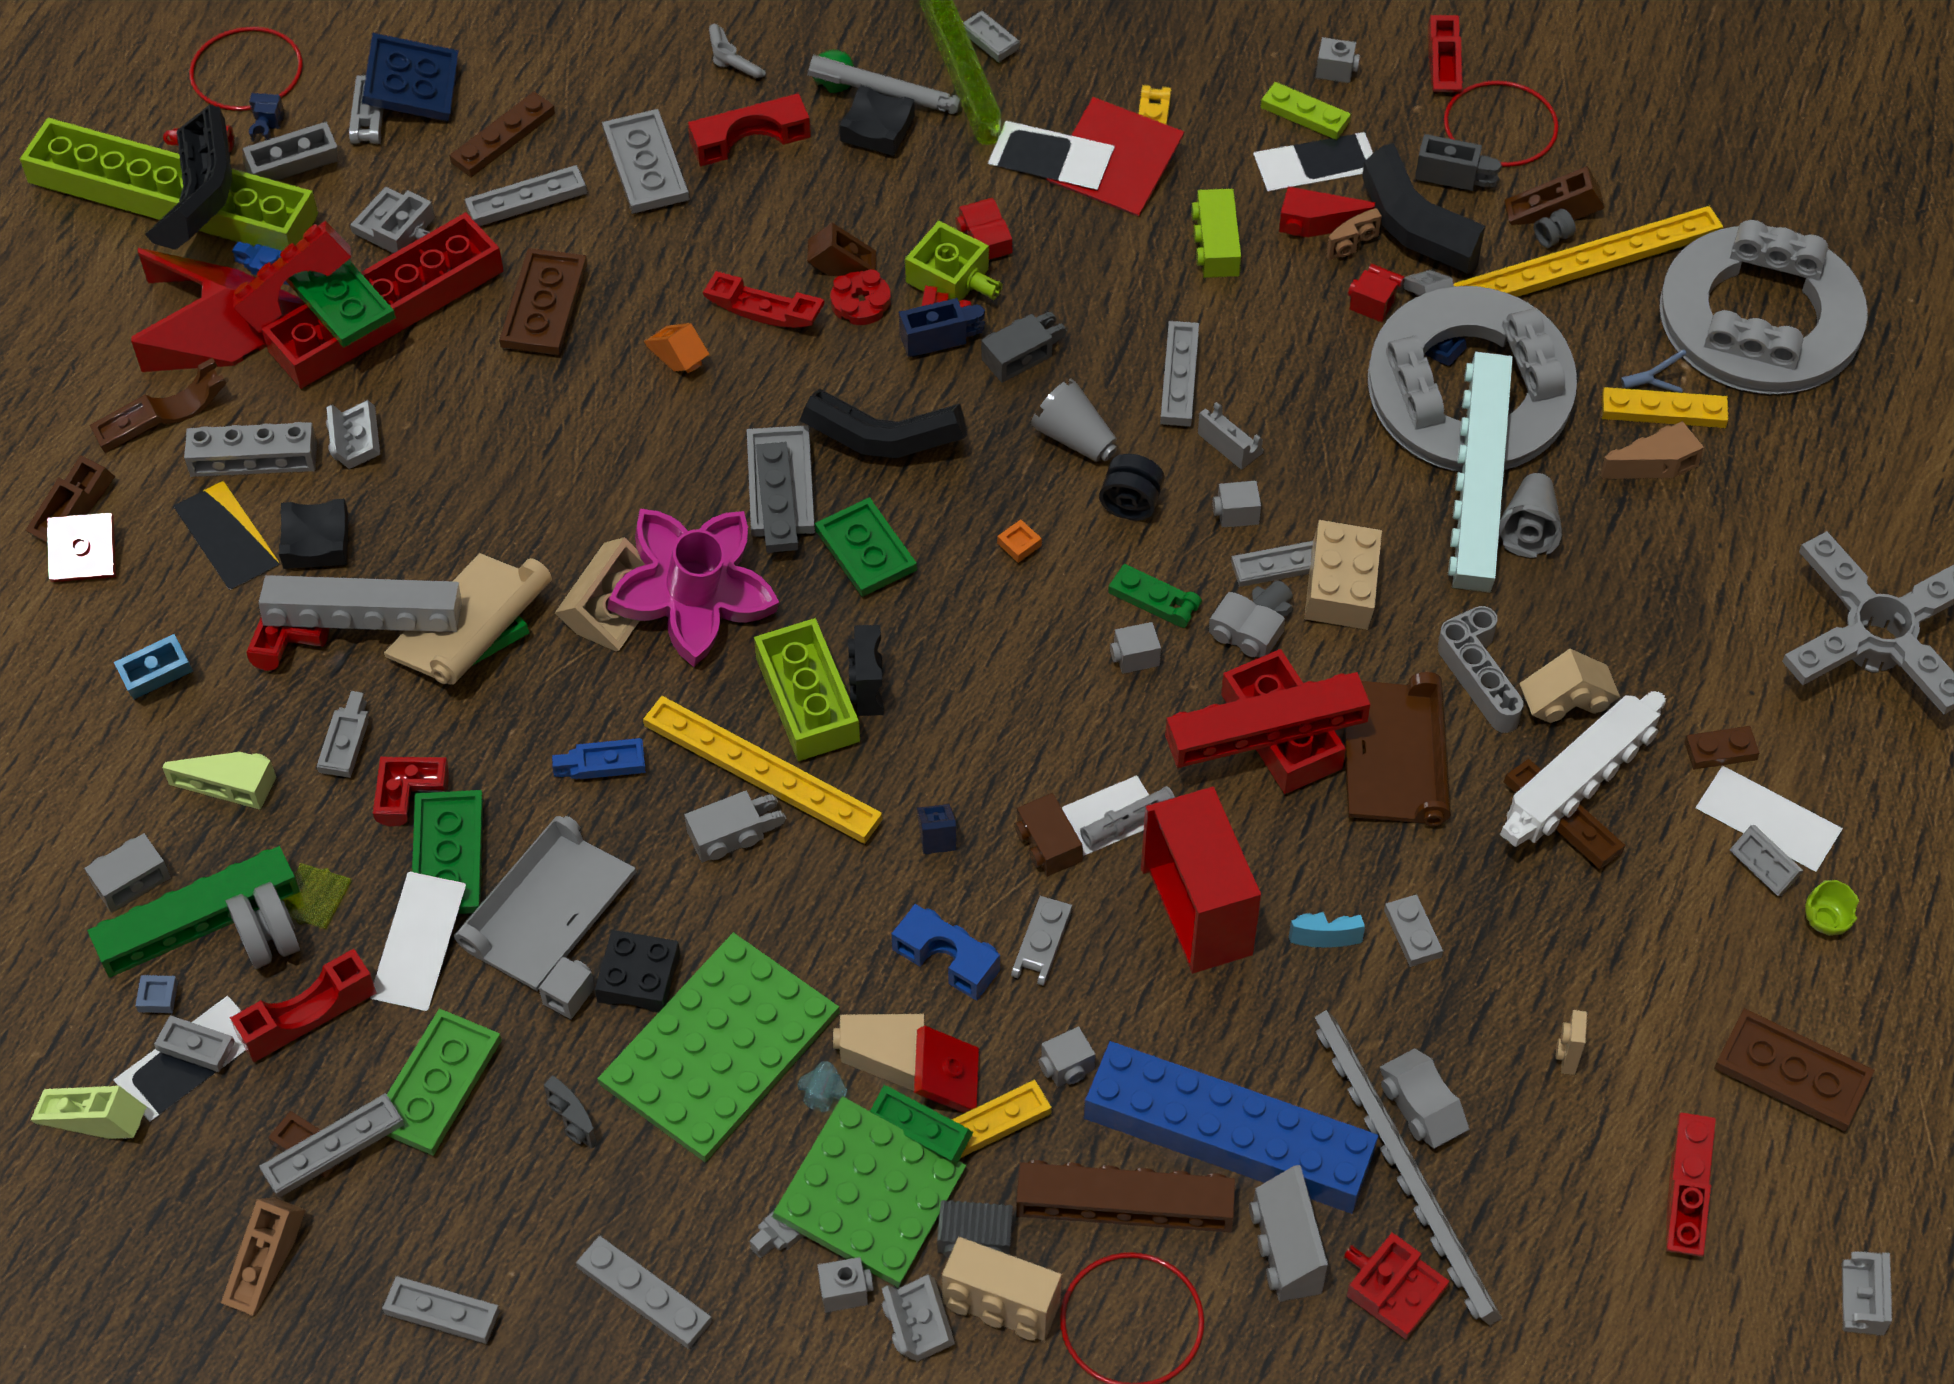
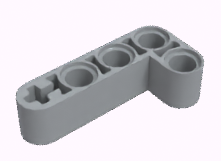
M1486 606L1475 607L1443 623L1437 650L1491 726L1501 733L1513 732L1517 729L1520 722L1523 700L1485 649V647L1492 643L1497 625L1496 613Z

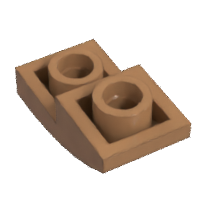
M1377 208L1349 219L1330 234L1326 254L1328 260L1356 253L1357 242L1367 241L1379 236L1381 215Z

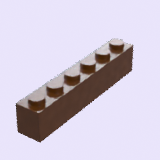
M1032 1160L1028 1163L1020 1162L1016 1217L1231 1233L1234 1215L1235 1178H1228L1219 1173H1211L1206 1176L1191 1175L1189 1172L1180 1170L1171 1173H1160L1149 1168H1138L1135 1171L1120 1170L1111 1165L1092 1168L1084 1167L1078 1163L1051 1165L1041 1160Z

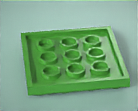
M842 1096L774 1210L772 1218L845 1259L861 1257L863 1269H870L872 1274L898 1288L940 1214L941 1201L948 1200L965 1170L966 1164L960 1161L955 1163L906 1137L903 1129Z

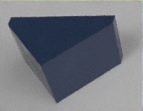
M950 804L918 807L917 816L923 854L956 851V822Z

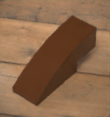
M80 455L66 479L63 480L58 477L25 531L48 543L47 518L87 515L104 494L115 475L105 467Z

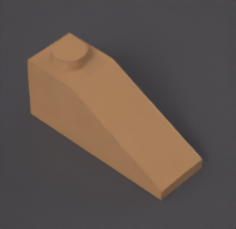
M275 1197L257 1199L221 1301L222 1304L252 1316L257 1314L294 1245L306 1209Z

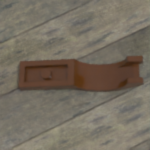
M211 358L198 365V373L194 381L178 394L165 398H152L145 394L92 423L90 427L102 450L106 453L159 423H180L193 418L203 411L226 384L222 375L218 376L215 372L217 364L214 359Z

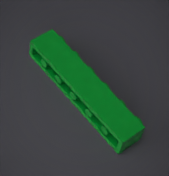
M277 846L273 849L263 850L255 857L241 863L231 864L223 871L214 875L199 878L193 884L182 889L167 892L159 899L150 903L135 906L127 913L118 917L101 921L87 931L108 978H111L233 924L234 921L225 901L227 899L243 894L248 898L253 911H257L259 908L253 895L254 888L270 881L280 901H285L301 893L281 847Z

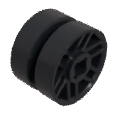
M1136 454L1118 455L1110 462L1106 478L1099 493V500L1107 511L1117 517L1132 521L1145 520L1154 513L1165 481L1164 472L1155 462L1144 456Z

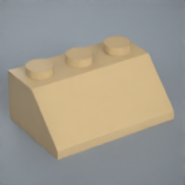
M625 537L605 542L560 604L555 614L577 635L614 651L621 649L639 621L624 618L608 610L607 606L616 584L623 576L631 570L645 565L640 559L637 549Z

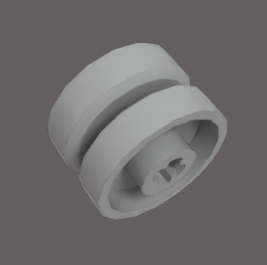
M271 881L254 888L253 895L259 908L257 911H253L248 898L243 894L225 900L255 970L272 962V953L267 943L269 940L273 941L278 953L283 957L300 951L293 931L295 929L283 900L280 901Z

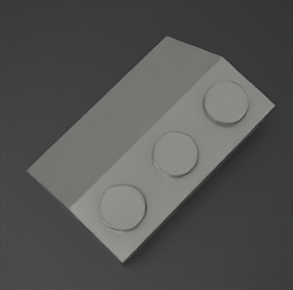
M1297 1165L1255 1188L1254 1201L1249 1203L1252 1223H1258L1261 1235H1258L1260 1254L1262 1257L1267 1256L1270 1268L1266 1269L1270 1290L1276 1289L1279 1302L1322 1294L1328 1266L1300 1165Z

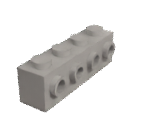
M312 422L187 428L184 459L190 477L315 471L317 439Z

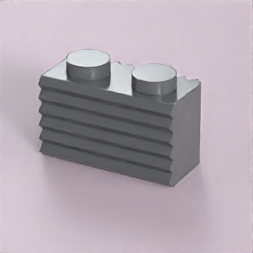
M942 1200L939 1215L937 1252L944 1253V1256L949 1258L959 1236L1010 1255L1013 1206Z

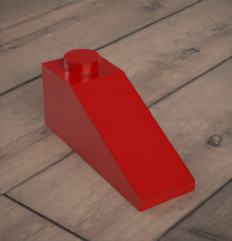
M1288 186L1281 210L1279 232L1302 237L1331 234L1349 219L1375 209L1376 202Z

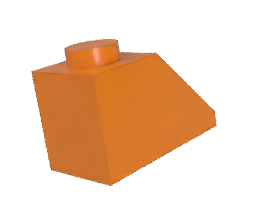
M691 323L668 325L644 341L646 346L673 371H686L690 373L703 364L701 360L709 355Z

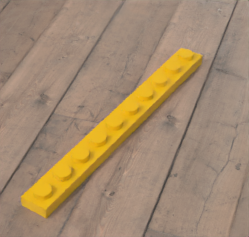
M1706 206L1453 283V285L1491 288L1519 297L1689 245L1708 233L1723 229V225L1711 207Z

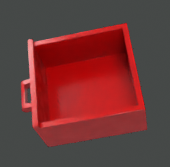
M1214 786L1145 806L1141 871L1143 874L1150 873L1192 974L1253 956L1261 893Z

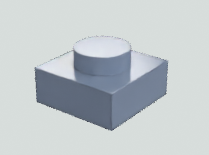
M141 975L135 1004L137 1011L173 1013L178 986L176 976Z

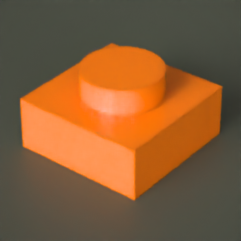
M1020 519L997 536V544L1019 563L1042 546V538Z

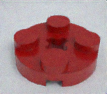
M876 270L851 272L846 275L837 276L833 281V288L830 294L831 307L838 318L841 319L842 316L845 319H849L850 324L868 325L879 321L883 317V312L887 308L889 310L891 305L890 288ZM858 295H864L865 300L859 301L858 298L854 297Z

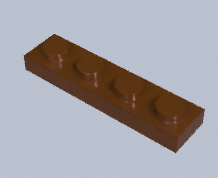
M535 91L451 153L449 155L451 163L471 178L555 114L554 105Z
M1527 759L1507 773L1503 782L1517 793L1541 769L1530 759ZM1580 804L1570 817L1567 818L1564 815L1556 828L1564 838L1599 869L1622 854L1626 846Z

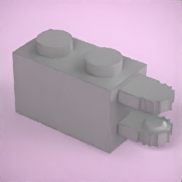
M746 790L684 814L687 833L701 862L720 859L727 853L741 847H751L759 840L764 839L763 833L782 826L787 818L781 810L759 817V815L777 806L778 800L776 796L774 797L773 794L751 800Z

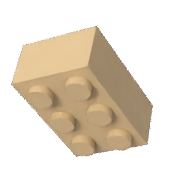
M1323 520L1318 521L1311 552L1304 619L1368 630L1375 608L1382 530Z
M958 1236L942 1273L943 1304L947 1305L948 1309L960 1315L969 1313L980 1317L989 1326L999 1328L1002 1325L1015 1330L1016 1334L1024 1339L1035 1340L1037 1338L1045 1341L1060 1305L1062 1274Z

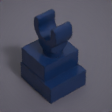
M251 93L249 103L254 119H256L255 124L249 128L251 141L254 142L256 135L259 133H263L265 141L271 139L269 128L280 129L281 121H283L285 114L281 97L276 94Z

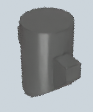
M1275 580L1266 590L1259 586L1252 590L1253 602L1256 605L1270 608L1282 616H1287L1292 611V605L1289 602L1293 599V595L1289 587L1283 582Z

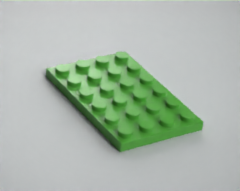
M733 932L597 1078L598 1083L706 1163L840 1013L839 1006Z

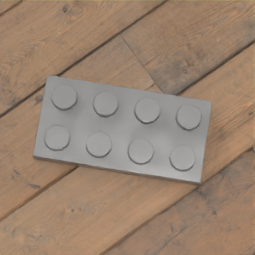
M658 109L602 122L603 132L632 214L689 200L686 184Z
M809 426L747 429L752 537L765 536L756 444L787 442L797 534L815 533Z

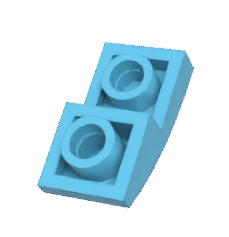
M1324 912L1314 915L1306 913L1298 916L1295 920H1291L1289 939L1291 943L1309 947L1349 946L1362 943L1365 924L1361 915L1353 917L1342 916L1328 923Z

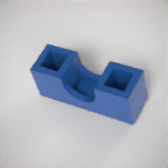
M914 904L891 933L892 950L920 967L933 954L945 953L952 956L954 961L948 967L949 985L976 1001L1000 972V954L992 945L986 942H978L970 937L968 932L962 927L948 924L931 909H923Z

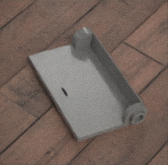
M556 816L454 935L456 942L466 952L536 991L539 990L540 985L562 956L566 958L637 872L635 867L585 842L579 831V824L568 816L564 818Z

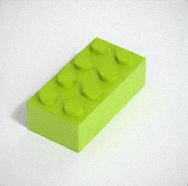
M816 618L755 636L756 660L797 761L860 742L859 720Z

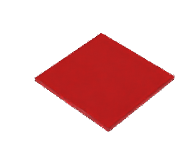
M1092 97L1071 136L1114 146L1098 189L1047 178V182L1139 217L1185 132Z

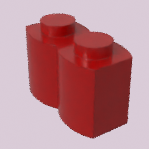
M993 198L959 207V217L955 218L957 229L989 245V260L1013 253L1010 231Z

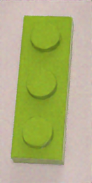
M1274 82L1261 99L1262 109L1335 140L1339 138L1351 122V113L1277 82Z

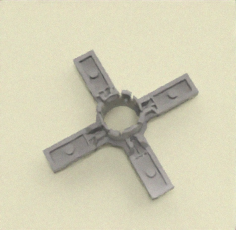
M1828 532L1802 544L1799 553L1839 596L1850 612L1847 617L1848 626L1844 628L1836 627L1785 654L1782 662L1798 681L1805 685L1851 659L1862 667L1865 658H1867L1865 670L1878 672L1881 662H1884L1881 671L1898 665L1904 669L1943 714L1953 710L1954 672L1931 646L1921 644L1917 637L1920 632V622L1954 604V565L1914 585L1911 592L1898 598L1889 594H1876L1867 584L1868 576ZM1870 617H1873L1871 626L1884 628L1886 621L1890 620L1887 630L1896 639H1882L1866 630L1865 627L1868 626Z

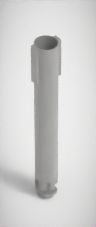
M813 55L808 70L809 76L856 88L864 85L882 95L894 98L908 97L915 99V104L944 112L948 110L950 114L957 113L960 102L956 95L950 97L948 93L848 66L845 63Z

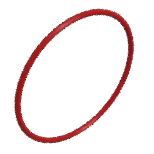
M241 27L225 31L207 41L193 57L189 70L191 85L199 97L213 106L236 111L252 110L250 105L229 106L207 98L198 89L194 80V67L198 57L209 45L230 34L245 31H261L279 36L293 47L298 58L296 76L292 83L279 94L282 98L295 86L302 72V56L296 44L286 35L269 28Z
M1508 81L1481 82L1463 89L1462 92L1457 93L1449 102L1444 114V127L1448 138L1453 140L1455 139L1450 132L1448 124L1450 109L1459 97L1472 89L1489 85L1511 86L1534 95L1546 105L1554 121V132L1549 144L1540 153L1531 158L1517 162H1500L1502 167L1519 166L1537 160L1550 150L1558 135V119L1550 103L1536 91L1521 84Z
M1118 1253L1091 1263L1074 1278L1062 1301L1060 1327L1069 1353L1077 1364L1094 1378L1107 1384H1161L1180 1373L1195 1356L1204 1332V1313L1199 1295L1194 1286L1175 1266L1148 1254ZM1122 1258H1139L1158 1263L1174 1272L1186 1284L1194 1297L1199 1318L1195 1344L1187 1358L1175 1370L1163 1377L1141 1383H1127L1106 1378L1088 1367L1079 1358L1070 1343L1065 1320L1070 1295L1077 1283L1088 1272L1108 1261Z

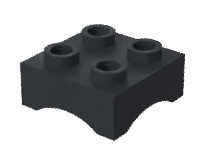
M860 85L848 114L839 125L840 141L895 156L915 117V99L885 96L870 87Z
M333 499L329 502L315 505H304L294 502L281 503L279 557L283 569L347 565L349 513L345 499Z
M855 625L854 639H848L850 701L852 704L857 703L858 716L884 715L883 698L879 692V688L882 686V654L877 651L881 641L880 625Z
M612 930L595 986L597 1002L634 1005L659 1013L667 1004L671 982L681 955L679 941Z

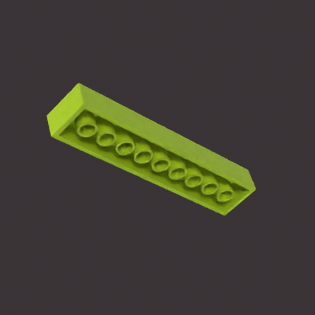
M52 118L46 119L20 157L28 183L158 220L162 219L179 203L183 189L180 156L178 153ZM231 168L233 181L226 205L199 230L236 242L248 243L252 246L260 244L261 246L283 251L288 245L292 243L296 245L304 238V233L313 225L319 214L313 191Z

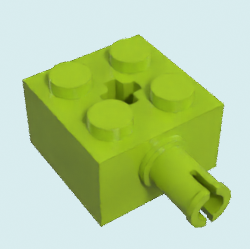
M939 220L905 258L906 283L924 291L925 285L937 287V292L949 294L948 300L958 298V301L963 300L973 289L995 300L1002 290L1003 284L984 275L989 269V245Z

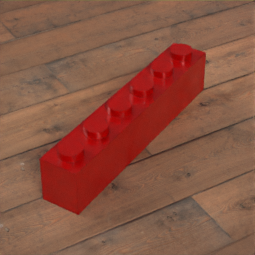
M1358 672L1337 674L1330 679L1317 682L1307 681L1296 687L1284 690L1274 689L1267 694L1255 697L1245 696L1230 703L1212 704L1204 709L1192 712H1178L1166 718L1165 737L1176 767L1180 768L1368 722L1371 704Z

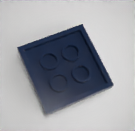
M373 33L361 104L448 121L458 50Z

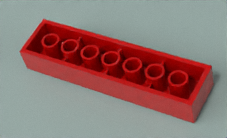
M465 212L361 272L392 307L395 319L343 348L311 309L304 304L261 328L268 352L298 387L302 389L504 272L500 248Z

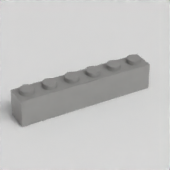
M265 575L259 599L263 626L457 632L462 607L459 582Z

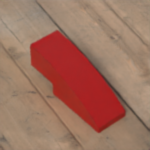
M1430 15L1428 47L1432 91L1462 92L1459 15Z

